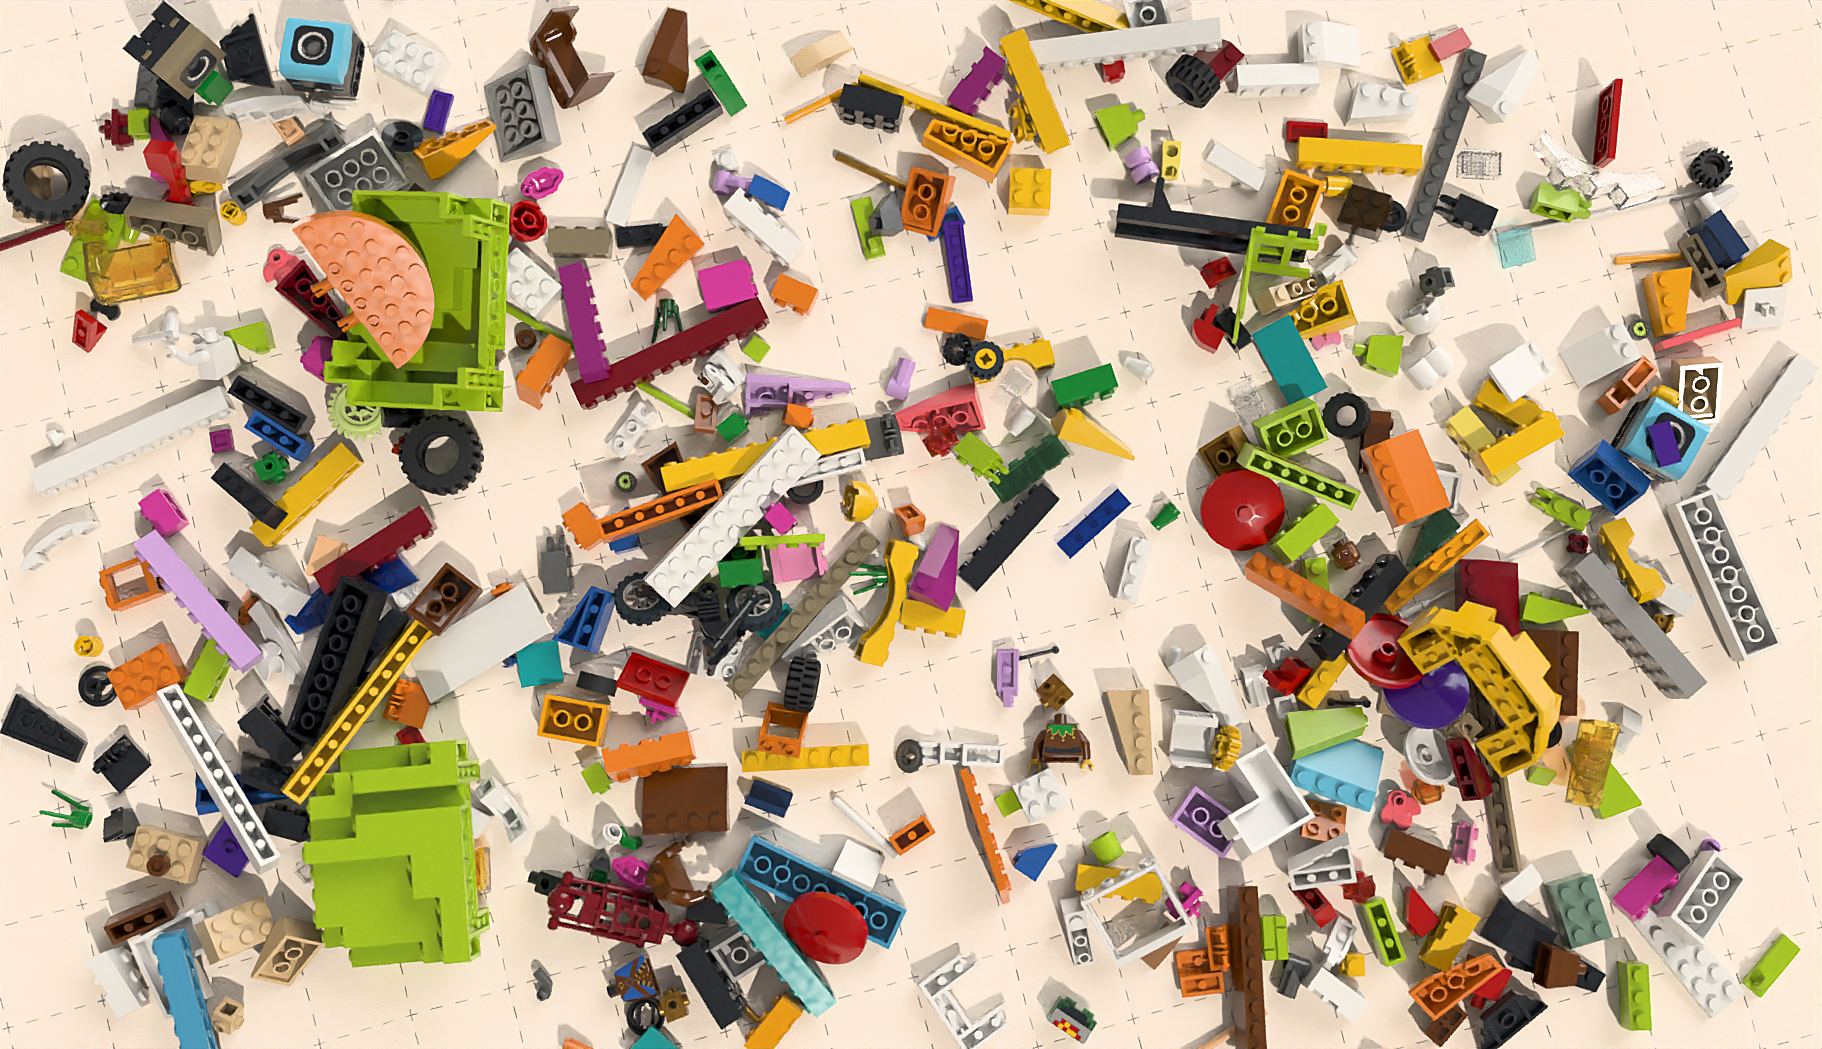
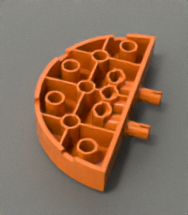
M336 210L321 214L317 213L293 223L292 231L326 275V278L310 286L312 292H316L315 296L319 298L331 289H337L352 309L350 314L337 321L339 327H342L341 330L347 332V330L358 323H363L397 369L407 363L424 343L431 328L434 315L433 282L427 263L419 249L399 229L394 228L382 219L361 212Z

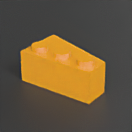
M1692 267L1654 272L1642 278L1654 338L1672 336L1685 330Z
M786 991L782 995L778 993L771 1002L773 1005L772 1009L769 1012L765 1010L757 1020L760 1023L756 1029L751 1028L744 1038L747 1041L744 1047L747 1049H775L780 1040L791 1029L794 1022L803 1014L804 1008L802 1004Z

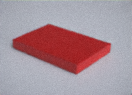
M632 652L616 682V687L675 708L691 673Z

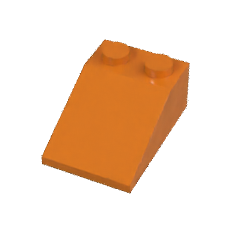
M911 167L901 209L903 228L936 238L952 197L956 177L920 167Z

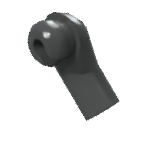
M540 967L533 974L540 983L536 997L539 1001H545L552 994L553 981Z

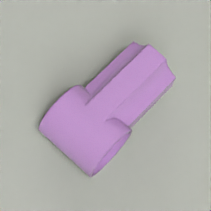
M716 171L712 192L720 196H730L740 187L745 191V197L752 198V196L747 195L752 179L733 176L732 173L726 171Z
M899 357L893 378H890L885 395L906 401L911 385L909 383L913 376L916 362Z

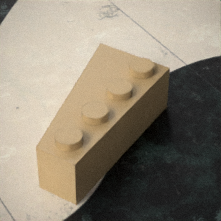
M1149 689L1104 691L1129 775H1153Z

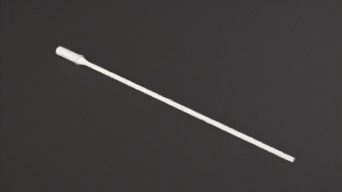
M1725 185L1591 214L1590 218L1716 191ZM1573 218L1570 223L1585 219ZM1557 221L1526 229H1518L1516 227L1512 230L1491 234V240L1495 242L1513 237L1518 238L1527 232L1567 223Z
M1605 508L1590 516L1588 522L1609 512V510ZM1568 527L1504 560V562H1511L1574 529ZM1455 586L1428 600H1419L1418 603L1398 612V617L1405 619L1422 609L1425 610V607L1431 602L1455 591Z

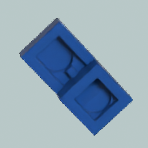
M755 174L747 195L765 202L764 204L783 212L790 192Z

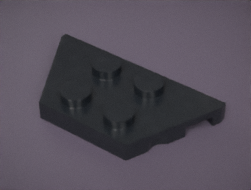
M251 13L248 15L249 19L241 26L237 25L230 34L225 35L219 41L220 48L227 54L223 59L228 78L232 82L275 88L256 15Z
M243 751L239 781L277 796L286 795L280 789L295 770L290 766L281 767L271 759L262 758Z
M1511 989L1478 1016L1479 1049H1499L1545 1011L1548 1005L1540 999Z

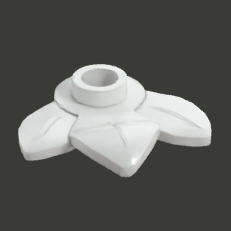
M265 642L257 643L256 647L262 652L264 659L256 664V670L264 681H268L271 672L282 673L284 671V662L279 656L281 647L276 642H268L267 644Z

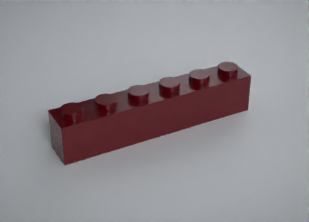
M419 505L314 572L313 576L325 595L334 596L341 576H359L363 578L368 573L373 574L381 569L380 565L385 562H392L399 557L398 554L402 551H409L416 547V542L432 537L438 526L426 507Z

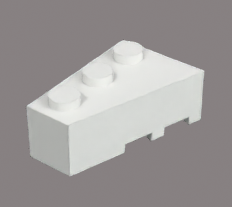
M1348 832L1287 859L1292 891L1357 882Z

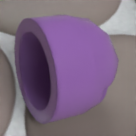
M1705 839L1700 846L1701 851L1714 850L1708 845L1711 843L1715 850L1721 851L1719 842L1714 839Z

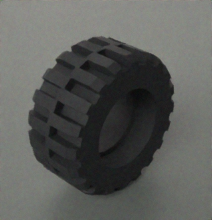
M44 140L43 144H39L38 141L31 142L29 146L24 144L19 147L17 152L14 151L10 155L4 167L2 186L3 191L6 193L7 201L13 204L12 208L16 212L21 211L23 217L30 219V217L36 219L35 222L42 223L43 221H48L49 224H56V221L59 220L61 222L67 221L69 217H74L78 214L79 210L85 205L89 195L90 180L88 178V169L83 166V160L81 158L77 159L73 150L69 149L67 151L63 149L64 145L60 143L55 146L51 145V141ZM36 166L53 167L66 177L68 189L58 199L46 200L39 198L26 187L25 176L27 172Z
M438 414L431 415L429 419L423 417L420 419V424L413 423L410 426L412 431L410 433L405 432L403 438L406 440L404 444L400 443L399 449L402 450V454L398 455L399 461L403 463L401 466L402 472L407 474L406 478L423 491L439 496L458 494V490L464 491L469 488L467 484L469 482L474 483L477 480L474 477L476 473H481L482 467L480 462H484V455L481 454V451L484 449L482 443L479 442L480 438L470 426L449 415L439 416ZM440 437H450L458 445V460L453 468L446 473L434 474L426 466V450L434 440Z

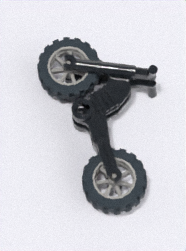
M643 571V573L635 572L632 576L624 577V580L617 584L618 588L614 590L616 611L623 621L626 620L628 624L632 625L634 623L636 626L647 624L648 626L652 625V622H659L662 616H677L679 614L690 619H698L699 628L705 638L702 644L706 649V655L710 657L707 661L706 674L708 676L715 674L716 666L728 655L741 637L745 636L747 630L755 633L758 630L759 632L765 631V628L770 629L775 622L779 621V615H782L781 593L777 590L775 584H770L766 579L758 585L750 586L744 584L729 590V595L726 597V608L729 618L727 623L723 621L720 615L718 587L712 582L703 583L697 592H689L675 608L643 579L649 573L647 571ZM627 601H635V602L630 605V604H628ZM770 603L768 608L762 606L764 604Z

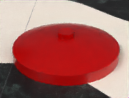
M1247 468L1233 469L1215 478L1206 488L1200 504L1201 521L1208 535L1220 546L1235 551L1253 550L1266 544L1279 531L1285 515L1284 498L1275 482L1271 478Z
M1374 614L1355 639L1345 648L1346 658L1353 670L1366 681L1388 689L1406 688L1421 680L1424 675L1397 641L1411 623L1390 614Z
M826 892L802 894L791 902L784 917L785 932L798 950L805 956L821 963L838 965L851 962L860 956L868 940L867 924L861 913L851 903L834 894Z

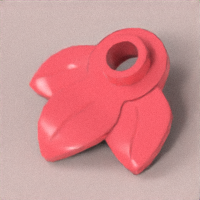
M273 249L268 254V263L263 269L265 281L269 283L275 279L280 283L301 260L295 255H288L282 249ZM277 255H280L279 261H275Z
M1392 790L1386 797L1387 804L1381 809V820L1383 824L1393 821L1398 828L1406 831L1411 826L1412 816L1421 814V807L1415 798L1407 797L1401 790ZM1400 797L1399 803L1396 804V799Z

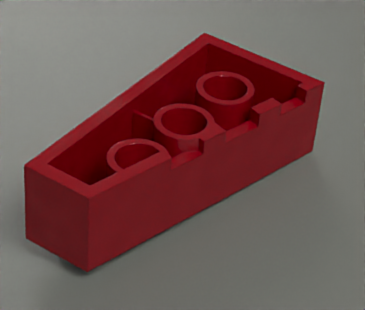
M302 259L274 289L284 300L333 340L348 341L347 332H343L341 330L342 327H339L337 321L342 319L344 315L327 292L319 298L315 296L316 292L313 293L310 286L316 284L319 280L304 259Z

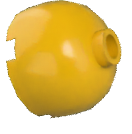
M850 480L849 483L851 485H846L843 495V507H847V514L843 513L844 518L848 522H863L871 517L874 509L878 508L879 500L870 485Z

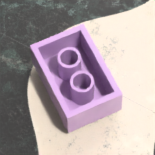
M1191 785L1168 820L1222 859L1232 848L1231 844H1233V841H1228L1217 825L1227 816L1231 815L1232 812L1198 787Z

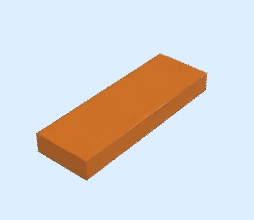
M929 307L924 328L948 334L961 333L971 339L984 341L989 320Z

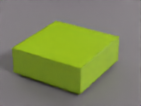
M754 335L742 352L760 364L771 350V347Z

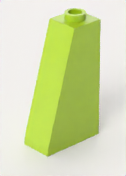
M1362 707L1287 712L1283 724L1292 760L1362 736L1365 728L1368 726V718L1366 714L1364 715Z
M1585 737L1573 740V745L1566 747L1596 819L1604 820L1643 805L1636 793L1594 740H1585Z

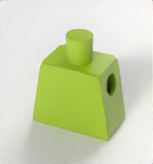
M1126 103L1097 110L1094 114L1095 123L1109 152L1134 137L1139 130L1137 123L1146 120L1141 108L1131 112Z
M1370 335L1366 338L1365 344H1353L1352 355L1362 357L1361 367L1393 378L1398 374L1404 336Z

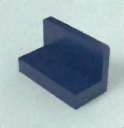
M755 779L744 804L785 818L793 792Z

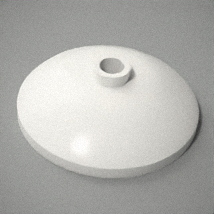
M1412 727L1406 733L1403 742L1404 756L1412 772L1419 779L1431 785H1443L1450 782L1455 777L1445 743V740L1448 739L1444 734L1445 732L1440 728L1421 729Z

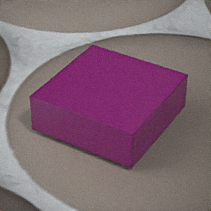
M232 429L209 432L212 453L235 450Z

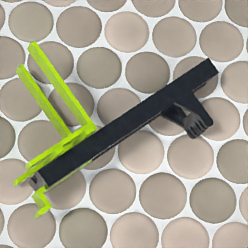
M1158 177L1156 179L1152 207L1124 203L1118 204L1114 237L1245 255L1232 343L1236 344L1240 319H1243L1250 271L1308 279L1310 269L1288 266L1289 261L1303 263L1307 250L1318 251L1320 243L1318 236H1325L1328 224L1315 222L1311 234V229L1171 210L1163 191L1165 179ZM1258 257L1280 260V263L1257 262Z

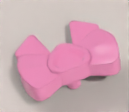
M1339 331L1312 337L1311 343L1316 351H1320L1323 346L1331 344L1340 345L1341 335Z

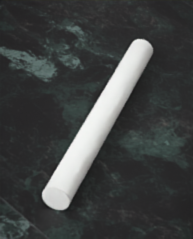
M837 796L831 803L893 859L898 855L893 846Z

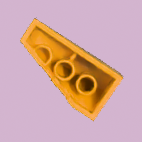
M487 119L464 127L463 132L450 131L446 133L444 138L438 140L435 137L426 139L419 148L411 152L425 175L431 181L439 180L454 169L497 127L491 120Z

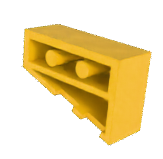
M1448 901L1444 902L1438 914L1441 922L1429 932L1417 956L1420 960L1441 971L1453 966L1456 956L1481 919V917Z

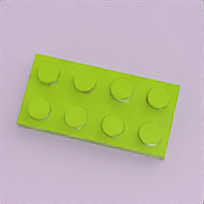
M92 197L59 272L100 288L122 240L125 214H111L104 211L100 207V200Z

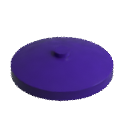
M1451 660L1424 674L1421 680L1412 686L1401 689L1381 687V692L1388 709L1402 722L1416 728L1437 729L1453 723L1462 715L1469 699V684L1462 669Z

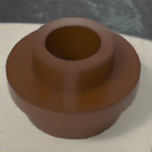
M524 329L517 334L516 343L521 349L530 350L536 345L537 337L533 331ZM525 337H530V341L528 343H524L523 340Z

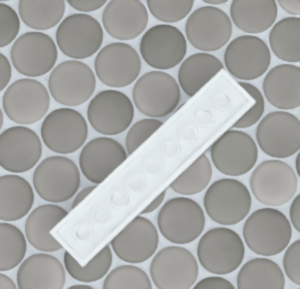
M791 425L643 579L675 608L737 544L739 538L743 537L766 513L764 510L773 502L776 503L821 454Z

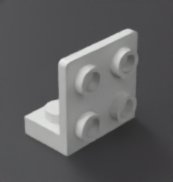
M697 632L687 672L730 682L736 675L743 643L737 642L728 655L716 666L715 674L708 676L706 674L707 661L710 657L706 655V649L702 644L703 639H705L702 632Z

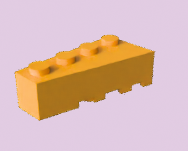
M932 119L923 134L921 146L993 184L1012 151L1014 141L1008 139L1007 141L1001 140L997 136L979 134L972 129L965 130L957 125Z

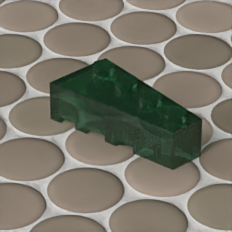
M1050 433L1040 440L1042 442L1037 448L1032 446L1024 452L1026 456L1021 460L1016 458L1007 465L1009 467L1007 475L1002 474L1000 471L997 472L995 475L1001 482L997 485L991 481L989 486L1003 504L1009 502L1027 489L1031 483L1033 484L1044 477L1047 471L1058 467L1063 459L1072 457L1074 453L1065 440L1059 439L1056 434L1052 436Z

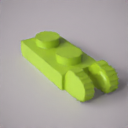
M1539 487L1536 489L1535 493L1548 500V503L1546 505L1538 499H1531L1529 503L1531 506L1579 532L1584 531L1592 512L1556 494H1552L1548 490Z

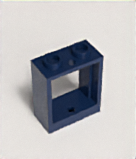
M1721 209L1686 231L1689 236L1698 233L1718 269L1723 268L1726 270L1745 259L1743 255L1750 251Z

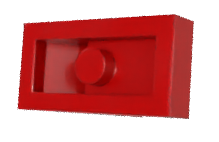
M1227 256L1205 264L1201 267L1202 271L1200 272L1209 289L1216 287L1237 274Z
M80 309L75 312L72 342L89 353L107 331V327L92 315Z

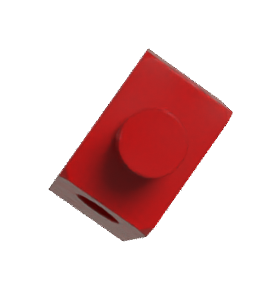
M1467 954L1466 962L1477 957ZM1502 967L1501 971L1472 992L1473 995L1469 1005L1482 1010L1486 998L1498 1001L1513 971Z

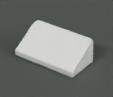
M725 349L716 351L704 362L705 366L710 364L716 367L737 388L745 384V376Z

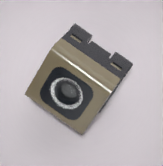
M163 0L151 13V16L155 19H152L139 35L141 37L134 34L122 49L155 76L157 75L189 100L227 54L208 36Z

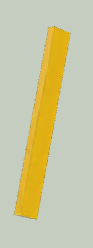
M860 73L858 77L859 87L904 96L905 106L966 130H975L979 134L987 136L990 134L1005 141L1011 138L1010 131L867 75Z

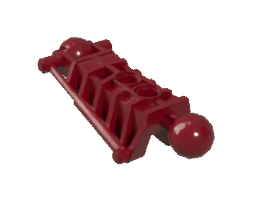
M564 871L561 880L562 884L558 883L556 888L550 891L547 896L548 914L552 915L547 924L549 930L555 931L558 927L590 933L593 936L632 943L640 949L644 948L646 942L661 945L664 935L672 936L673 941L681 947L690 946L698 938L699 931L694 922L690 920H681L676 924L668 922L670 911L661 899L656 897L654 891L646 892L611 883L603 884L576 878L573 872ZM573 882L587 886L584 890L570 886V884ZM591 887L600 888L601 891L591 890ZM573 894L585 897L581 913L577 915L568 913L574 905L575 898ZM638 899L647 900V902L638 901ZM605 902L616 904L614 912L603 910ZM620 913H628L629 917L626 921L620 922L617 920ZM601 915L611 917L612 919L606 920L600 917ZM559 917L574 921L575 924L561 922ZM642 918L649 919V924L646 927L638 925ZM581 924H585V925H590V927H585V926H580V925H581Z

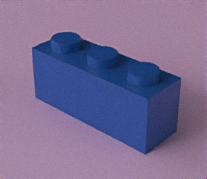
M257 410L253 412L244 428L277 449L303 463L315 447L309 441Z

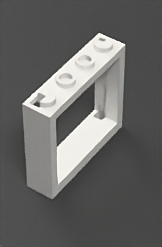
M1155 857L1141 860L1138 866L1132 869H1124L1120 872L1119 876L1113 879L1111 877L1101 882L1100 886L1094 889L1092 887L1088 888L1080 896V903L1118 969L1194 930L1192 921ZM1154 869L1182 919L1118 951L1090 902Z

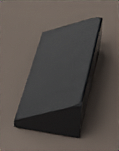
M381 407V424L383 428H410L413 423L418 425L420 424V419L426 417L424 409Z

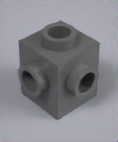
M1434 266L1426 269V273L1419 275V286L1424 295H1433L1435 298L1445 295L1446 290L1456 287L1450 267L1438 268Z

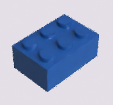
M1604 439L1575 461L1568 473V476L1615 516L1643 496L1652 482L1648 476Z

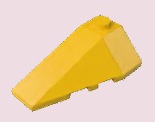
M1342 279L1321 287L1316 291V294L1308 300L1305 299L1301 302L1299 307L1283 316L1285 317L1290 314L1303 340L1340 331L1358 324Z
M1063 408L1050 421L1059 439L1132 461L1135 459L1129 447L1090 420L1078 409L1071 408L1069 410Z

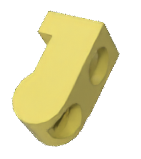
M1163 140L1161 143L1160 177H1163L1165 180H1178L1182 141Z

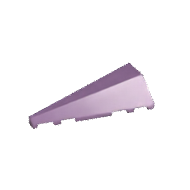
M745 373L744 416L746 420H749L751 416L762 413L763 415H768L770 411L784 409V405L788 403L803 406L814 403V400L824 397L830 399L836 394L844 392L850 394V384Z

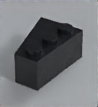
M266 693L245 711L237 723L241 731L249 734L254 739L255 744L269 754L270 759L274 763L283 767L298 755L306 744L285 732L287 726L279 717L282 713L278 708L276 710L273 709L267 701L270 697Z

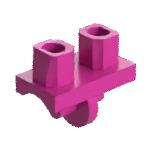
M640 697L639 700L640 704L655 708L654 711L647 709L645 715L652 717V724H656L658 719L666 720L667 715L660 713L661 711L677 715L679 711L677 705L675 708L645 697Z
M1184 881L1178 888L1185 896L1180 902L1185 911L1189 909L1187 911L1189 918L1193 914L1199 918L1201 914L1197 910L1202 904L1197 899L1203 892L1198 887H1194ZM1169 897L1164 904L1170 911L1169 914L1177 920L1180 915Z

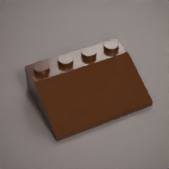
M1520 629V633L1526 632L1551 665L1543 679L1554 694L1562 696L1559 716H1577L1579 631Z
M728 766L672 768L663 772L657 770L651 772V775L644 777L642 835L730 830Z

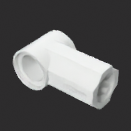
M1729 183L1713 193L1709 192L1694 201V204L1703 219L1719 211L1722 207L1740 198L1739 190L1735 185Z
M1344 244L1316 272L1318 277L1327 284L1343 270L1346 271L1359 258L1347 244Z
M1262 664L1240 669L1243 685L1247 688L1252 708L1270 704L1265 685L1266 679L1262 676L1265 672Z

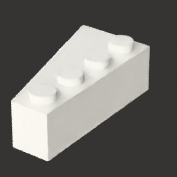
M242 546L225 566L231 571L230 575L239 581L242 580L246 583L245 586L248 589L258 593L261 599L271 604L278 612L285 616L287 614L297 616L311 597L254 552Z

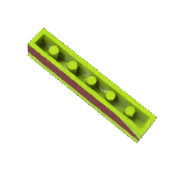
M1247 442L1244 443L1236 460L1244 468L1351 511L1361 494V491L1350 484Z

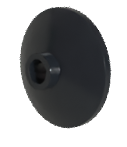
M398 121L387 125L382 130L381 139L388 149L404 153L414 151L421 146L423 133L413 123Z

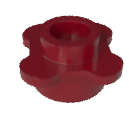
M1570 533L1568 535L1569 543L1566 546L1567 552L1587 553L1589 538L1586 535Z

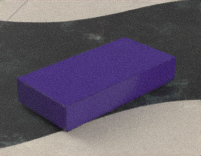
M433 90L422 127L424 130L444 135L455 98L453 94Z
M1670 420L1647 426V432L1658 468L1682 462Z

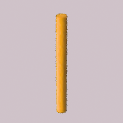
M856 81L850 84V85L858 86V84L856 83ZM843 88L784 117L786 124L788 125L840 99Z
M1681 252L1614 257V264L1683 260Z

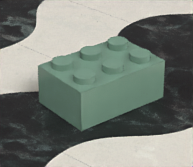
M1580 872L1543 883L1563 946L1574 949L1613 937L1593 874Z

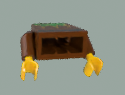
M1055 714V724H1047L1046 729L1040 731L1033 742L1031 753L1033 760L1029 762V771L1032 764L1039 766V772L1041 770V763H1080V769L1083 772L1086 764H1090V771L1092 772L1094 765L1089 761L1091 759L1089 740L1081 730H1078L1076 724H1067L1066 714Z

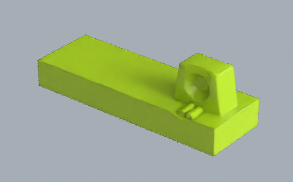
M871 196L851 201L866 261L886 256L882 237L873 236L870 228L869 216L874 211Z
M1780 934L1741 983L1757 997L1762 998L1801 951V948L1786 935Z

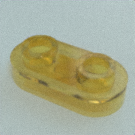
M101 220L65 221V231L69 232L70 236L81 237L83 234L103 236V233L108 232V223Z

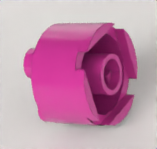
M317 335L313 338L307 352L303 353L300 357V362L303 364L305 371L324 382L323 369L325 361H332L333 359L331 354L333 339L329 336Z

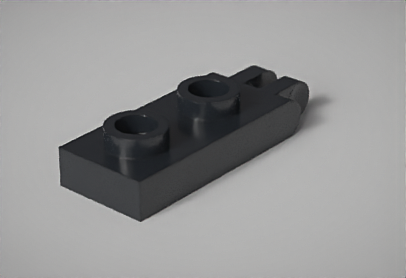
M662 223L618 227L616 228L618 249L655 246L668 226L663 227Z

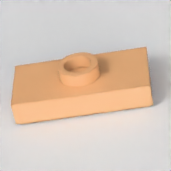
M293 117L276 123L270 120L288 146L306 136Z

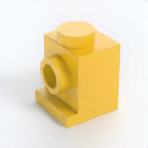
M1347 951L1345 958L1337 964L1338 974H1344L1348 977H1364V954L1359 951Z

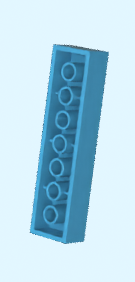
M756 834L752 836L736 870L737 875L741 879L789 902L809 892H826L845 899L865 919L868 928V940L888 950L907 912L906 906L872 890L869 892L833 875L831 870Z

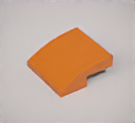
M1207 947L1175 951L1182 998L1225 993L1223 972L1220 970L1210 971Z

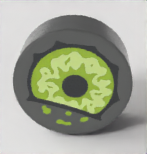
M1637 319L1629 324L1627 331L1633 340L1641 341L1650 335L1651 327L1647 321Z
M625 471L618 474L615 483L620 491L629 493L636 488L637 479L632 473Z

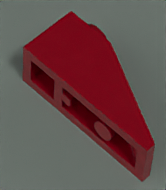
M1467 738L1446 739L1445 743L1462 801L1482 800L1491 794L1493 789L1488 771Z

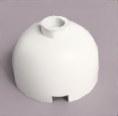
M1430 296L1414 304L1415 307L1410 312L1407 308L1399 317L1403 327L1413 335L1426 334L1428 336L1437 331V326L1443 317V311L1437 299Z

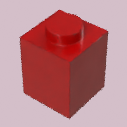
M1117 60L1113 64L1108 65L1102 64V62L1099 63L1103 83L1115 84L1124 78L1126 71L1123 60Z

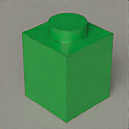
M734 412L716 426V429L731 446L750 431L747 427L750 423L742 414L738 416Z

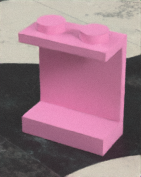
M824 542L820 543V547H807V544H799V548H786V545H778V549H769L774 583L779 584L823 576L825 571L828 570L827 559H822L821 550H825Z

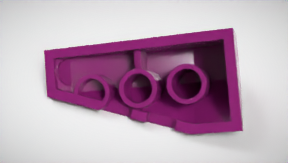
M940 523L909 588L908 597L948 612L956 589L959 530Z

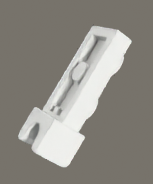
M643 402L638 403L631 412L632 414L606 445L622 459L627 456L649 426L651 427L659 416L655 412L644 416V410L647 405Z

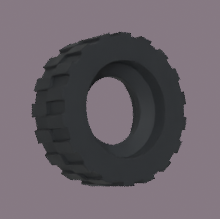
M1348 392L1338 393L1325 403V407L1322 410V420L1329 433L1343 440H1352L1366 432L1372 417L1370 415L1371 409L1368 407V403L1356 394ZM1345 406H1351L1356 411V419L1349 426H1342L1337 421L1338 411Z

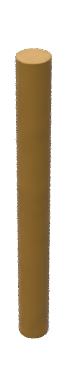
M839 152L837 153L836 161L906 192L907 183Z

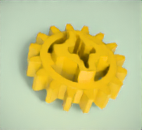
M1224 725L1223 730L1220 729L1219 734L1214 738L1211 755L1213 756L1211 761L1213 762L1212 767H1215L1217 770L1229 771V767L1232 768L1233 762L1238 759L1239 750L1242 747V743L1239 740L1242 736L1239 734L1240 730L1237 727Z

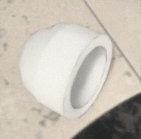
M54 429L45 434L48 442L55 448L64 442L65 435L60 430Z

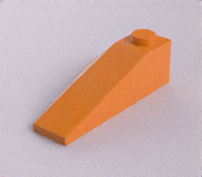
M1487 953L1423 979L1411 988L1408 993L1435 1021L1503 968L1490 953Z

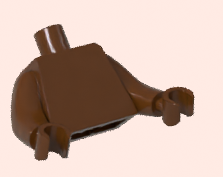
M685 833L681 842L673 843L656 855L650 863V869L646 871L645 878L646 885L652 887L658 899L666 900L671 904L682 907L699 903L705 897L714 899L711 895L712 891H710L712 890L711 883L707 885L705 891L694 890L679 856H677L683 847L689 848L693 846L696 839L692 842H687L685 839L691 833Z

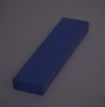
M1117 488L1056 545L1071 559L1132 503Z

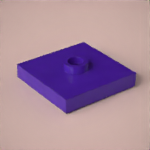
M225 820L202 855L235 878H238L250 861Z

